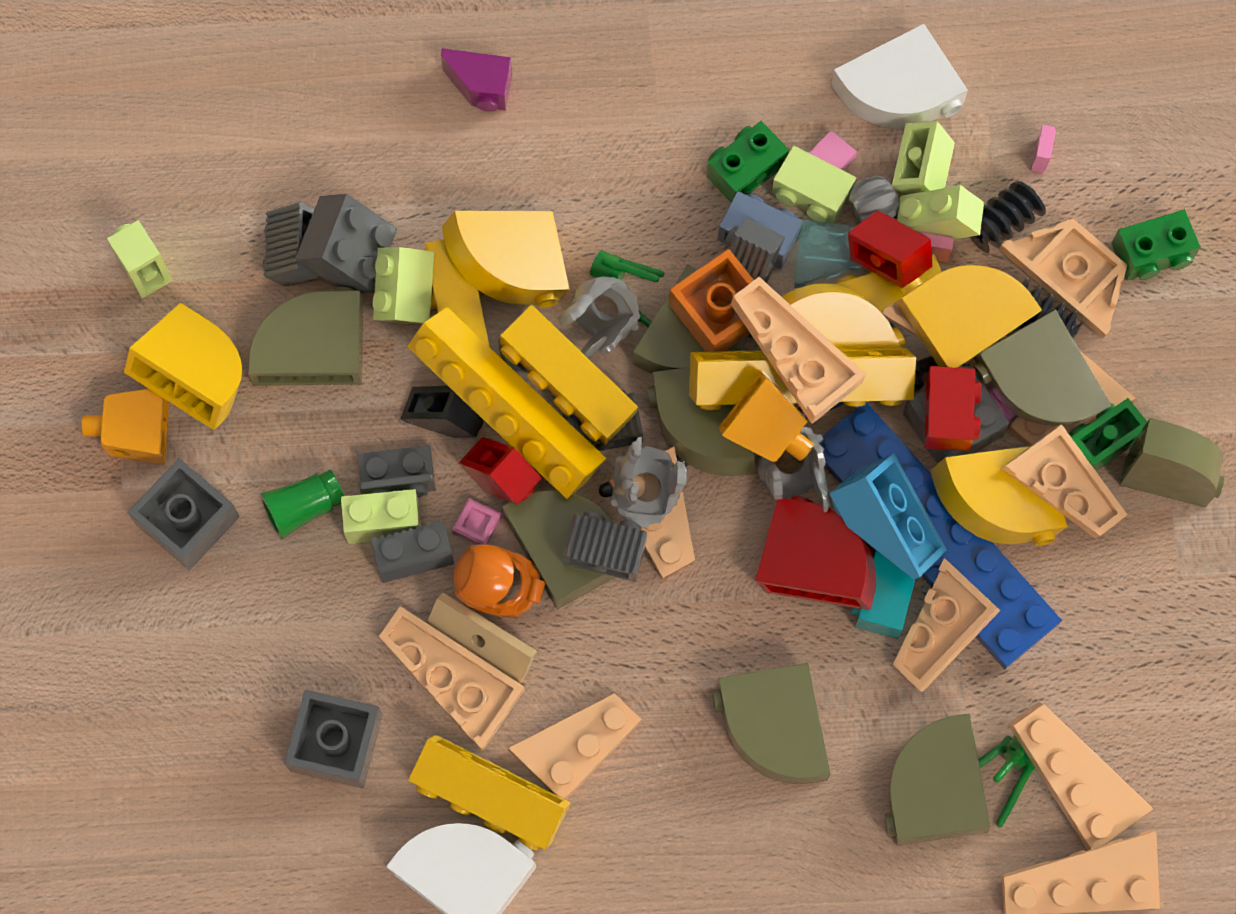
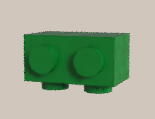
M762 120L753 127L746 126L736 135L733 143L726 148L723 146L719 147L708 158L706 177L731 203L738 191L745 195L750 194L776 174L789 154V149Z
M1185 209L1118 229L1111 242L1115 254L1127 264L1125 272L1127 281L1139 277V280H1147L1159 274L1160 270L1170 267L1173 270L1183 269L1193 263V259L1201 248Z
M1129 398L1117 406L1111 403L1112 406L1098 413L1095 416L1096 420L1088 426L1082 423L1068 433L1095 471H1098L1127 451L1147 423L1146 419Z

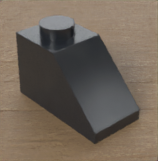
M449 386L412 387L400 418L406 423L452 438H476L484 423V420Z

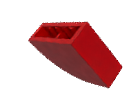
M792 496L791 499H777L755 581L766 593L871 610L876 590V567L866 542L847 527L843 518L835 510L828 507L827 512H824L822 505L813 503L812 500L802 496Z

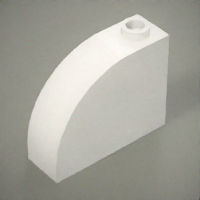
M925 24L834 69L831 86L838 97L854 114L872 124L895 129H904L906 123L932 122L942 116L948 118L955 115L963 108L968 91Z
M462 823L445 824L418 834L409 840L386 866L390 873L443 914H502L537 868L536 862L532 860L535 854L520 841L516 840L512 845L489 829Z

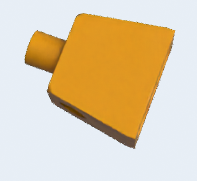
M763 372L759 374L718 427L725 438L772 462H776L785 450L801 461L808 455L814 444L800 433L807 423L806 418Z
M150 389L107 395L104 397L103 415H83L82 434L84 437H101V446L107 455L166 465L169 401Z

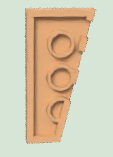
M760 277L733 296L732 307L811 424L863 383L866 374Z
M401 606L379 635L382 643L483 752L524 692V686Z
M1037 703L1008 724L1087 850L1105 845L1153 810L1137 792L1045 704Z
M1151 829L1141 832L1137 836L1111 841L1104 846L1087 851H1078L1051 862L1045 861L1001 875L1003 914H1060L1160 909L1156 831Z

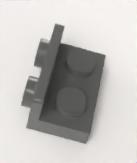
M430 445L357 454L361 495L416 489L417 497L421 498L427 496L428 492L436 491Z

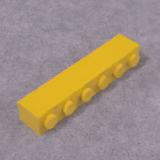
M448 307L424 322L407 345L421 361L509 445L514 447L566 499L586 484L607 459Z
M839 349L866 374L863 383L840 402L856 407L864 406L866 401H879L883 405L895 406L900 405L901 400H914L916 357L908 349ZM763 351L690 352L689 396L702 409L718 410L722 408V405L737 404L761 372L765 373L793 404L797 403Z

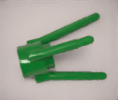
M603 250L597 254L590 269V276L594 278L605 276L622 280L625 273L645 280L658 282L659 277L665 276L662 270L625 260ZM639 311L640 318L638 320L649 327L652 321Z
M1007 735L999 745L978 759L979 767L981 768L1006 751L1003 754L1006 762L994 775V782H1000L1013 767L1018 770L1024 767L996 822L999 828L1003 827L1031 772L1035 769V766L1015 735L1013 738Z

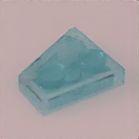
M802 220L794 288L804 287L806 283L824 277L827 280L839 276L845 270L853 271L862 268L861 265L850 260L848 232L856 226Z

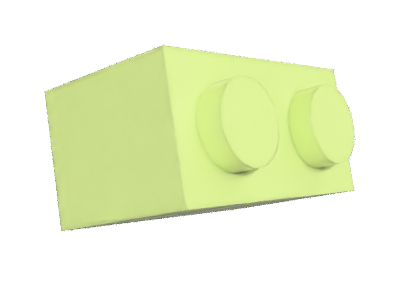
M938 121L905 124L892 182L893 188L900 196L945 188L955 142Z
M793 146L773 180L771 194L775 195L776 199L786 206H796L806 211L807 215L813 220L820 223L827 222L834 226L849 200V193L855 185L857 177Z
M961 185L900 196L897 220L917 232L949 236L954 239L980 235L984 202Z
M139 220L132 224L120 226L114 231L112 236L107 238L121 267L142 299L173 281L161 254Z
M404 247L378 248L375 262L376 282L373 297V320L403 324H423L430 319L434 252Z
M416 489L341 497L343 530L348 544L371 542L373 537L379 539L381 535L386 537L388 533L394 535L395 531L401 533L402 530L408 532L409 528L415 530L417 525L421 527Z

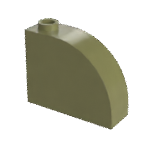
M687 264L676 284L690 276L697 269ZM669 295L633 351V365L651 374L657 371L690 367V352H705L669 306ZM749 334L726 351H741L748 338H753V336Z
M337 287L333 291L305 293L287 300L274 309L259 326L251 344L248 374L253 386L362 385L363 300L360 291H355L349 287Z
M1056 310L973 357L976 362L973 368L984 385L988 383L996 397L1005 407L1027 421L1047 426H1064L1083 421L1112 406Z
M690 367L653 372L655 386L648 387L650 408H658L664 438L670 448L675 447V453L679 458L698 470L714 475L741 476L756 474L754 452L725 438L718 428L736 404L722 405V408L718 410H705L696 405L689 396Z
M1150 418L1126 453L1119 486L1206 508L1214 497L1219 498L1223 488L1224 477L1220 476L1223 453L1215 443L1199 433L1176 424Z
M558 490L533 492L529 498L518 505L509 502L502 506L504 519L526 557L533 561V565L539 571L540 580L545 581L544 588L557 610L616 578L563 564L562 556L574 514L583 516V513L586 511L595 512L604 516L605 521L614 523L607 513L592 501L577 494H573L566 499Z
M808 663L718 679V689L712 690L715 712H722L730 742L739 756L750 767L770 779L783 783L810 784L828 780L830 769Z
M970 713L950 716L932 722L911 737L901 750L891 777V813L885 814L888 837L895 836L897 846L989 832L990 822Z

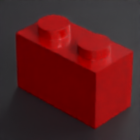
M878 210L848 232L850 260L900 288L905 287L933 267L931 239Z
M930 366L926 376L924 448L969 451L973 440L979 439L981 421L980 417H974V405L980 403L981 382H975V369Z
M482 437L458 463L485 493L515 505L529 498L534 492L535 485L542 479L514 447Z

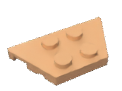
M1070 219L1058 223L1052 229L1043 228L1031 232V235L1013 242L1010 239L1001 245L1000 251L1048 293L1054 295V298L1060 303L1064 302L1069 311L1073 312L1076 310L1078 312L1077 317L1081 321L1086 319L1085 324L1102 339L1108 335L1127 264L1077 221Z

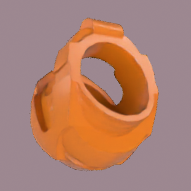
M479 544L466 548L465 553L458 559L453 571L455 587L453 594L462 603L478 611L500 617L516 618L528 611L534 603L540 604L545 581L540 580L539 571L530 559L499 546ZM514 564L521 573L522 583L520 591L514 599L497 604L507 595L513 583Z

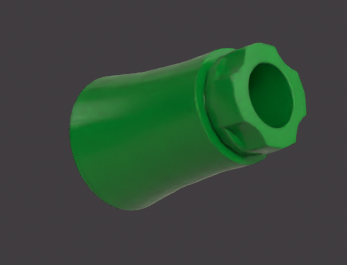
M328 470L320 475L314 474L281 488L261 492L259 495L276 534L282 540L301 526L332 511L334 506L342 504L341 497L344 496V493L333 471Z

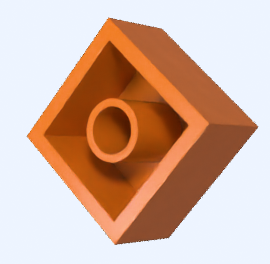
M727 249L673 286L669 292V306L705 352H724L751 334L732 307L731 302L733 296L754 281V279L730 249Z

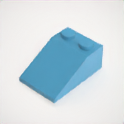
M894 453L859 468L829 493L836 513L843 518L847 527L912 579L921 577L947 551Z

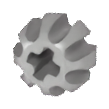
M871 176L864 178L856 183L849 193V202L859 223L877 210L891 218L896 219L898 216L899 199L891 183L884 177Z

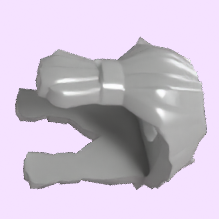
M605 276L596 277L582 283L575 290V295L572 296L570 305L560 314L558 320L563 326L576 320L579 326L594 335L581 350L590 359L597 351L601 354L611 352L620 340L627 338L630 329L634 331L639 329L637 321L640 318V314L638 311L639 306L636 302L637 296L620 279ZM601 295L611 298L617 305L618 315L610 317L605 313L598 312L594 305V300Z
M802 428L800 433L814 444L811 451L803 459L800 467L792 472H783L778 469L775 462L760 455L757 456L760 480L765 482L774 499L800 496L814 487L823 511L827 512L828 507L832 506L829 491L826 487L824 448L820 445L823 440L821 434H814L811 428Z
M638 437L635 442H632L626 455L616 459L614 470L615 487L611 504L618 508L619 514L625 517L627 521L637 523L641 527H648L650 524L660 523L664 516L669 514L672 508L677 505L680 493L687 484V469L685 464L676 461L674 465L668 452L647 446L641 448L642 437ZM647 473L654 476L659 482L660 493L655 500L644 502L637 499L638 482H632L639 474Z

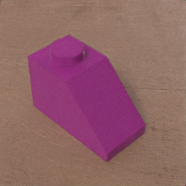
M442 48L441 60L443 71L471 106L487 112H493L497 109L506 111L512 78L511 57Z

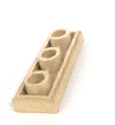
M444 592L436 599L427 624L519 684L526 677L537 653V650Z

